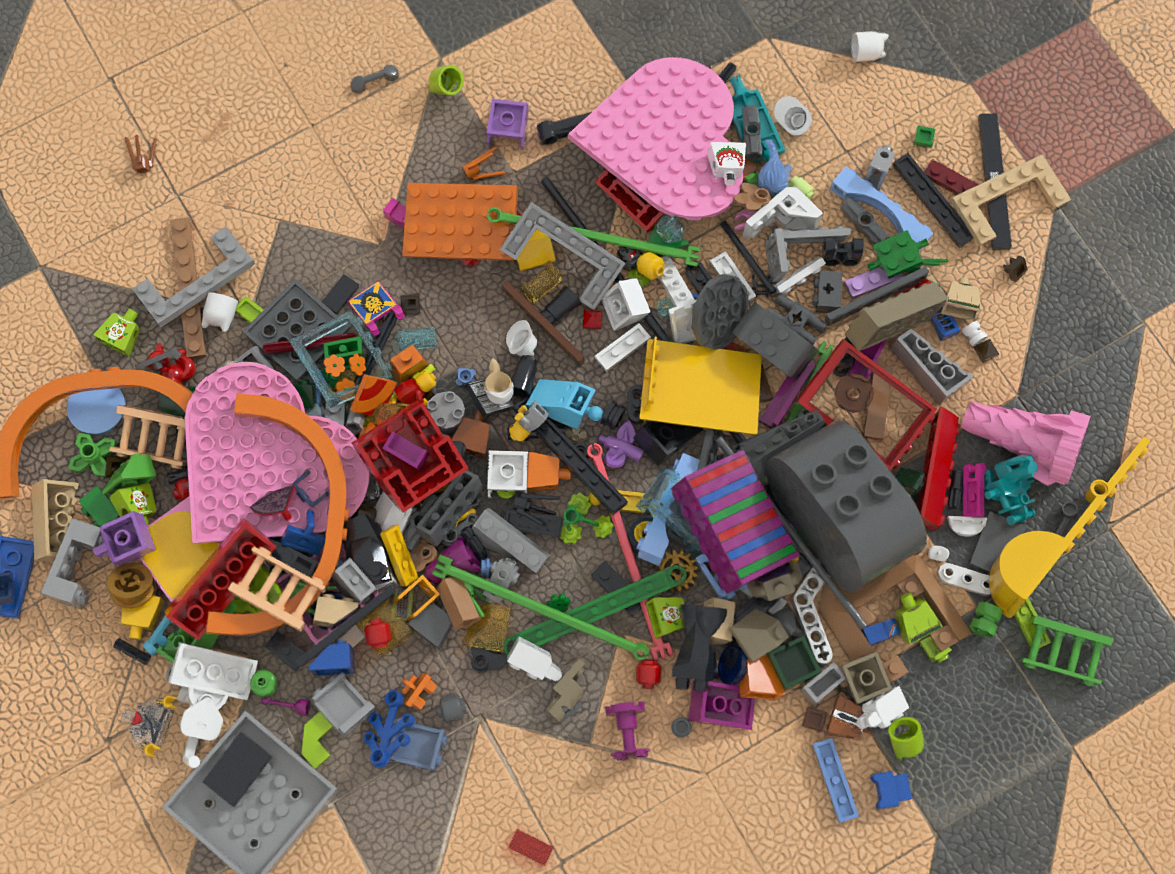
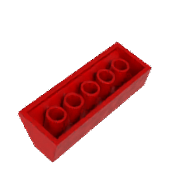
M944 407L938 409L931 423L916 505L925 529L933 531L943 526L945 515L942 514L943 508H946L948 497L945 496L946 489L949 490L951 478H948L949 471L952 472L954 467L952 454L957 449L955 437L959 435L961 427L958 424L959 417Z
M242 518L165 610L166 618L199 640L207 631L209 612L222 613L236 596L230 593L228 588L232 582L235 584L242 582L257 557L252 552L253 547L257 549L263 547L272 553L277 546L259 529Z

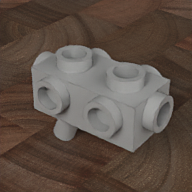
M502 558L499 562H494L490 570L493 574L490 579L487 578L486 580L509 590L512 584L515 585L520 576L518 573L520 567L517 566L516 561L510 558ZM485 590L482 594L486 596L485 600L493 605L496 603L500 604L503 600L507 601Z

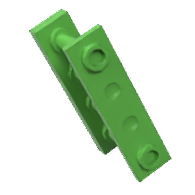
M1031 615L1029 623L1034 624L1036 630L1028 659L1019 658L1020 662H1024V667L1034 670L1036 666L1082 679V684L1092 687L1095 684H1102L1101 680L1094 677L1101 650L1105 645L1112 646L1113 638ZM1048 628L1054 630L1053 634H1055L1048 663L1043 664L1037 662L1036 658L1043 632ZM1066 634L1073 636L1074 644L1067 670L1055 667L1062 639ZM1085 640L1093 641L1092 645L1094 648L1087 674L1084 676L1075 673L1082 643H1085Z

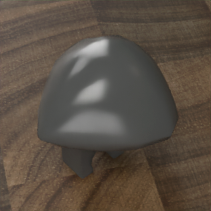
M790 608L781 609L772 615V617L780 621L789 637L792 635L802 637L804 631L796 627L795 616Z

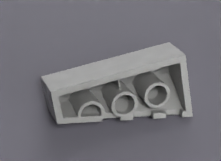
M490 508L483 511L472 527L474 534L483 547L520 562L535 573L542 568L551 556V554Z

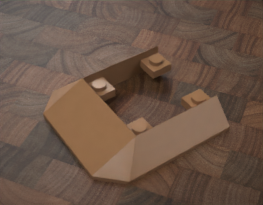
M919 554L912 555L863 585L857 592H849L836 583L867 623V626L874 623L875 620L865 604L896 586L902 595L911 593L913 598L922 594L943 627L930 635L931 640L940 653L972 634ZM824 583L818 611L849 659L853 660L873 653L874 650L861 632L860 627L826 583ZM898 655L883 663L890 683L908 673Z

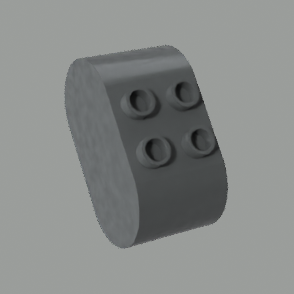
M840 420L834 421L768 459L766 463V476L777 505L829 575L843 589L849 592H857L863 585L912 555H918L924 551L927 544L926 530L915 503L861 434L848 423Z

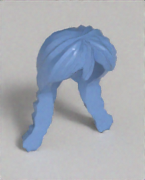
M765 140L769 148L770 160L758 174V187L768 190L771 196H775L788 186L792 166L789 164L783 166L773 141Z

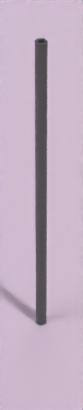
M722 436L716 440V443L727 457L735 454ZM771 501L791 540L862 630L867 626V623Z

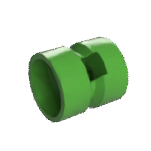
M979 602L975 610L976 617L972 618L969 629L978 635L993 638L997 630L996 623L1000 622L1003 610L993 604Z

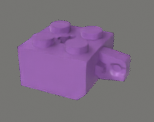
M134 511L102 525L100 530L104 539L102 540L103 544L93 549L96 557L107 555L111 558L112 564L118 566L129 563L156 550L143 514Z

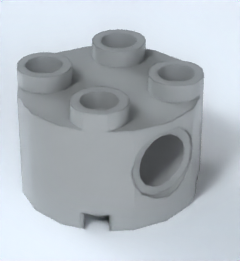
M448 391L437 393L427 402V410L441 433L445 435L454 434L463 418L466 417L464 404L460 397L455 395L454 392Z

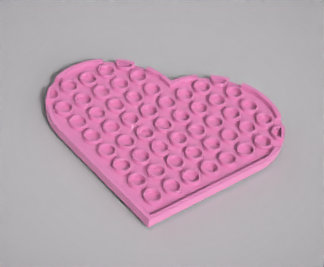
M662 58L642 66L578 124L567 137L649 204L671 217L679 216L686 218V220H701V218L709 216L715 217L733 204L735 201L733 196L739 194L741 183L743 182L742 172L740 178H735L736 183L734 185H725L724 178L714 177L707 156L711 142H729L724 138V135L729 129L734 111L730 91L715 72L689 59Z
M250 362L226 365L205 377L195 388L188 402L185 415L193 544L224 541L242 518L259 529L267 538L281 537L288 525L304 530L307 525L306 512L309 510L314 511L315 527L312 532H326L330 504V485L325 467L314 448L298 433L281 424L262 419L236 417L234 414L237 393L277 399L305 413L303 402L296 388L280 372L265 365ZM309 416L325 431L339 454L345 474L346 509H349L348 519H350L361 506L369 485V470L351 444L357 438L346 427L331 419ZM308 470L311 473L297 485L310 497V501L314 503L326 492L329 493L315 507H310L306 502H302L296 494L297 491L294 489L287 508L292 515V518L288 521H285L281 514L265 516L256 514L250 509V506L267 494L292 486L293 482Z

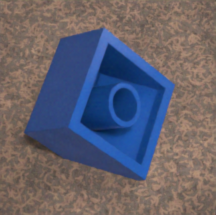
M335 641L333 645H328L309 666V670L315 676L339 675L342 672L344 674H355L354 649L349 643L347 644V641Z

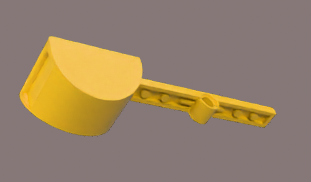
M1146 437L1141 439L1108 483L1103 480L1092 482L1085 492V498L1090 503V506L1065 538L1051 532L1031 531L1016 536L1004 547L991 567L989 588L994 603L1003 610V614L1006 617L1012 618L1062 553L1064 551L1068 553L1075 545L1072 542L1075 537L1079 539L1086 531L1083 529L1084 525H1090L1096 518L1094 512L1096 510L1100 512L1107 504L1104 501L1107 496L1111 498L1118 490L1115 488L1116 484L1119 483L1121 485L1128 477L1125 474L1129 469L1132 472L1139 463L1136 461L1138 456L1143 458L1149 450L1146 447L1150 442L1149 439Z

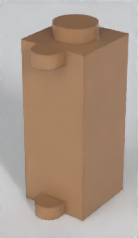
M452 576L442 579V582L436 589L440 594L439 596L454 629L469 627L479 622L481 619L464 581Z

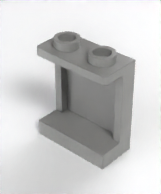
M351 558L334 571L331 582L337 586V589L344 597L355 599L354 602L358 603L357 610L362 604L364 605L371 599L370 594L377 589Z
M342 672L339 675L335 674L328 680V685L324 688H318L312 694V704L335 730L345 738L374 712L375 706L370 701L367 702L358 693Z

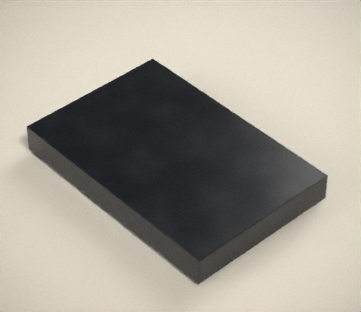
M240 732L202 782L229 805L235 807L273 756L243 732Z

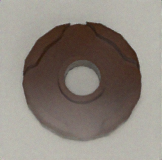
M850 374L839 380L835 387L834 396L840 408L847 412L857 413L863 411L871 404L874 390L867 378L859 374ZM852 388L857 389L859 397L852 398L849 395V390Z

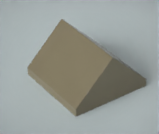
M877 651L853 659L841 666L856 704L892 690Z

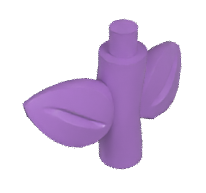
M630 420L625 421L618 428L616 437L610 435L608 437L600 435L598 442L604 444V448L609 449L604 457L608 467H622L626 462V456L639 463L643 456L644 450L633 445L635 443L633 437L636 435V429Z

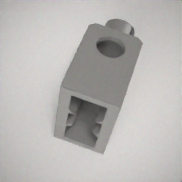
M889 145L877 148L864 179L869 181L878 191L881 189L895 155L892 152V147ZM878 170L881 171V173L876 174L874 171Z

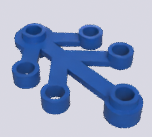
M396 690L389 691L385 696V702L389 705L385 726L382 724V716L373 712L368 717L369 723L374 726L381 738L380 746H378L376 743L377 735L373 732L368 731L363 737L364 742L369 745L372 751L370 760L376 768L385 767L390 760V755L400 746L405 747L410 743V737L405 733H400L396 740L388 746L389 740L405 726L411 727L415 723V717L406 713L393 726L397 708L403 703L402 694Z

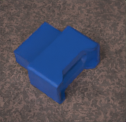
M893 771L870 775L871 781L876 784L879 799L876 804L877 810L900 806V801L912 799L907 774L894 776Z

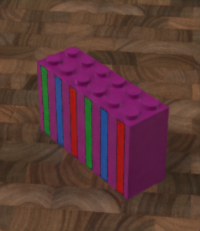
M744 450L683 477L671 487L672 495L678 501L682 515L688 520L691 532L697 537L701 551L706 554L710 568L716 573L719 585L726 594L786 565L800 556Z

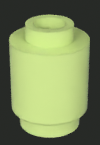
M795 176L788 183L787 187H797L809 200L815 194L813 193L814 188L801 177Z

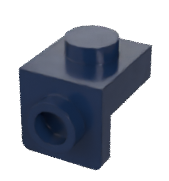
M9 572L0 573V605L14 603L16 584Z

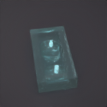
M435 327L397 331L399 351H403L411 345L416 349L437 347Z

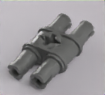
M782 293L777 297L775 303L787 310L788 315L783 316L771 307L768 312L812 345L815 344L818 338L804 330V326L810 325L820 333H823L828 323L815 316L813 310L810 311L801 305L799 301L794 302ZM800 317V318H799V321H797L796 323L792 324V323H793V320H795L796 318Z

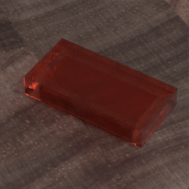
M519 829L516 830L508 846L509 849L543 866L546 865L554 848Z

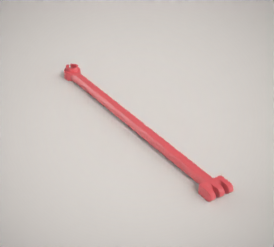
M593 444V450L597 451V455L594 456L591 454L592 445H589L586 452L587 456L592 459L594 466L609 481L601 458L602 447L599 444ZM620 511L613 516L610 513L634 583L641 580L642 577ZM649 598L640 601V605L654 647L650 648L653 660L658 661L657 652H659L661 659L666 658L664 650L667 651L669 657L673 656V652L669 642L664 644L662 637L655 639L646 607V602L649 601Z

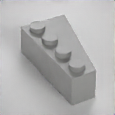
M910 329L896 339L891 349L940 405L966 386L974 376L969 372L963 371L959 364L951 362L944 356L943 352L935 350L930 346L931 343Z

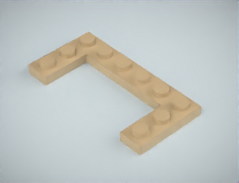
M1043 154L950 200L978 246L997 237L979 209V206L1035 180L1053 210L1071 201V198Z

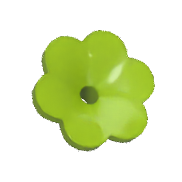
M637 268L628 272V280L637 278L641 288L649 284L650 280L641 275Z

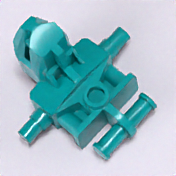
M1023 454L996 464L994 469L999 480L987 484L989 491L985 492V498H992V500L1001 502L1003 510L998 511L999 514L1010 511L1011 516L1007 517L1009 525H1014L1017 522L1022 523L1028 518L1035 517L1034 509H1027L1026 504L1036 501L1035 498L1029 500V496L1026 493L1031 487L1030 484L1034 483V472L1038 471V464L1033 461V457Z

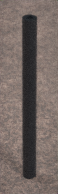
M727 221L721 222L720 226L771 295L777 291Z

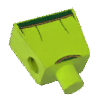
M906 593L900 597L904 606L897 609L895 613L903 641L912 644L943 627L926 601L922 599L914 600L911 593Z

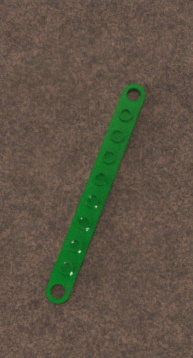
M680 565L670 566L567 611L565 614L590 624L683 583L687 576L686 570ZM674 569H679L682 572V578L678 581L671 578V572ZM549 619L508 637L503 643V650L508 655L510 652L507 648L508 642L516 641L518 636L536 646H540L576 629L554 619Z

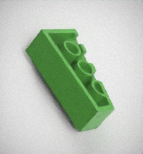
M230 602L222 613L233 614L237 605ZM179 628L176 633L172 632L167 638L169 641L164 646L160 645L156 651L174 663L179 643L211 650L219 635L205 632L197 640L182 628Z

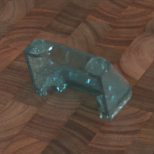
M672 468L670 470L663 469L636 507L642 512L648 510L652 513L651 516L653 518L658 517L684 539L683 543L688 545L686 550L692 555L704 554L701 551L697 537L691 532L688 520L682 515L678 501L672 495L671 487L682 478Z

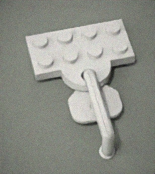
M179 643L168 683L188 687L187 696L192 704L191 707L183 712L180 723L181 732L189 736L182 760L184 764L191 768H197L200 765V759L194 756L198 739L214 740L218 737L223 723V718L218 709L225 704L228 696L248 700L251 689L250 680L255 674L258 661Z

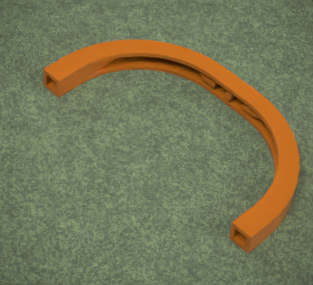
M110 367L108 371L89 369V373L68 375L41 386L15 408L1 430L0 499L19 497L18 465L23 442L37 418L59 400L86 391L139 387L156 390L168 396L186 413L187 405L193 392L178 382L159 374L134 369L120 370V367Z
M237 393L234 410L236 417L268 420L290 428L314 448L325 467L330 485V504L324 551L313 576L322 580L326 588L336 570L342 540L346 541L347 529L343 527L344 521H348L349 509H346V480L339 454L325 431L307 414L296 407L270 397ZM306 584L302 590L284 605L285 612L291 614L296 611L310 585ZM316 591L305 611L317 601L318 596H321L323 592ZM264 611L252 614L209 612L206 632L208 634L227 636L256 635L282 627L286 623Z

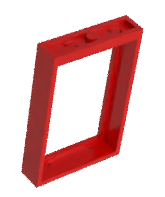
M842 339L796 399V402L809 412L817 410L827 425L834 422L835 420L810 403V401L845 354L851 355L923 409L886 458L873 450L889 471H891L892 468L896 469L901 462V456L911 450L913 446L911 443L914 439H918L925 430L923 427L927 422L931 423L933 421L937 408L862 352L858 351L846 340Z

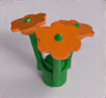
M354 354L353 357L349 358L350 365L343 366L345 361L342 357L331 355L330 358H326L323 362L326 368L320 370L321 378L325 383H329L330 387L337 389L336 395L342 400H347L349 396L354 394L353 388L355 383L347 378H344L342 382H337L340 378V372L351 369L357 376H361L363 371L366 370L364 365L365 359L362 356L359 357L358 354Z

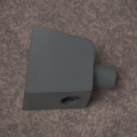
M430 603L408 623L412 630L438 650L442 647L453 627L444 605L442 604L439 608L434 603Z

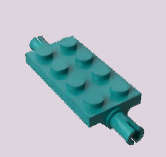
M736 75L737 79L733 76L729 79L735 91L734 96H732L734 108L732 123L741 143H744L742 108L747 105H754L758 108L759 124L761 125L762 158L753 162L758 163L765 160L767 163L770 160V153L765 140L773 141L778 155L785 153L784 145L759 90H748L744 87L740 75Z

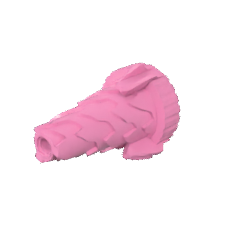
M970 401L961 427L969 433L990 440V444L1006 448L1019 456L1023 454L1031 455L1033 461L1038 464V471L1034 472L1033 478L1042 484L1049 486L1057 482L1065 485L1069 483L1091 416L1072 410L1069 415H1046L1039 412H1026L1016 408L1010 410L996 405L986 406Z

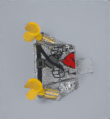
M168 695L147 700L144 704H138L135 712L125 709L122 714L121 720L130 723L128 732L132 733V740L140 750L152 758H156L154 751L161 749L175 712L172 709H176V706L172 704L175 699L178 700L177 697Z

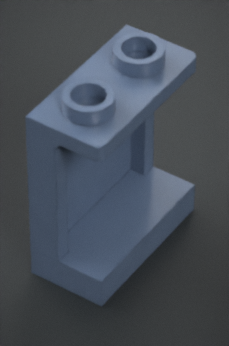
M414 723L411 727L405 726L391 739V743L394 742L400 733H405L410 737V743L407 746H400L390 755L391 761L436 771V767L440 768L443 756L440 755L442 747L445 748L448 736L445 735L446 731L443 729L439 730Z

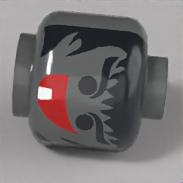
M619 246L616 255L625 262L624 268L634 270L637 268L638 258L643 253L641 250Z

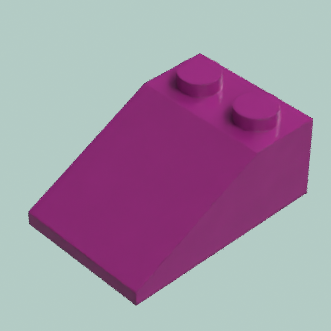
M693 681L688 721L752 730L755 698L740 697L738 686L708 681L706 692L694 691Z

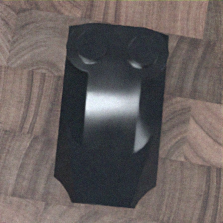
M367 514L345 521L344 528L347 529L346 541L343 540L346 560L351 558L374 586L392 581L386 548L380 535L382 533L381 525L372 520Z

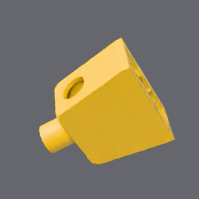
M152 596L146 604L132 609L122 608L121 624L131 627L128 638L141 640L143 629L153 631L165 600L161 597Z

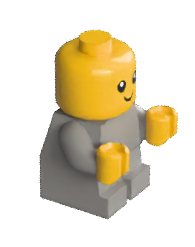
M535 400L531 403L529 409L522 405L514 417L516 422L509 428L510 437L515 441H524L532 430L538 428L547 419L549 413Z

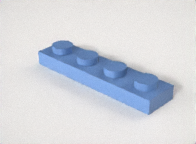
M830 738L812 744L838 823L859 817L833 739Z

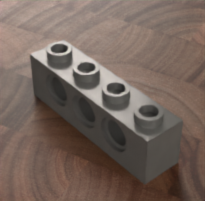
M466 470L450 483L416 526L423 540L436 547L482 491L483 486L477 475Z

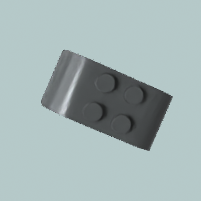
M756 302L753 303L732 331L734 335L795 381L819 351Z

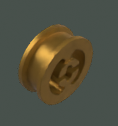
M139 563L122 564L116 567L107 579L110 598L114 604L121 608L132 609L146 604L154 594L155 587L152 574L146 566Z

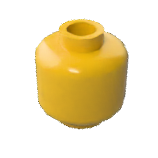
M647 252L638 258L637 270L641 275L654 280L664 273V260L656 254Z

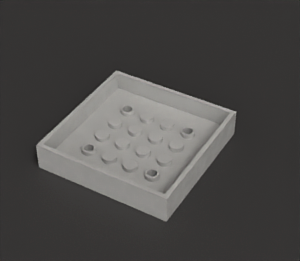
M245 711L162 808L238 874H271L340 790L250 713ZM243 732L273 757L238 804L232 807L202 781L237 735ZM294 791H299L298 798H293ZM211 800L212 806L208 808L206 802ZM256 839L258 841V845L256 847H252L251 843L253 840Z

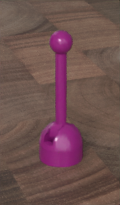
M263 697L261 700L264 705L269 703L293 707L297 714L307 716L310 710V700L299 699L295 704L270 700L268 697Z

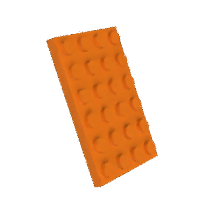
M408 183L402 256L404 258L513 261V258L502 252L500 247L515 224L501 221L491 223L486 215H490L492 219L497 218L495 212L487 213L492 207L500 209L501 212L517 215L518 186Z

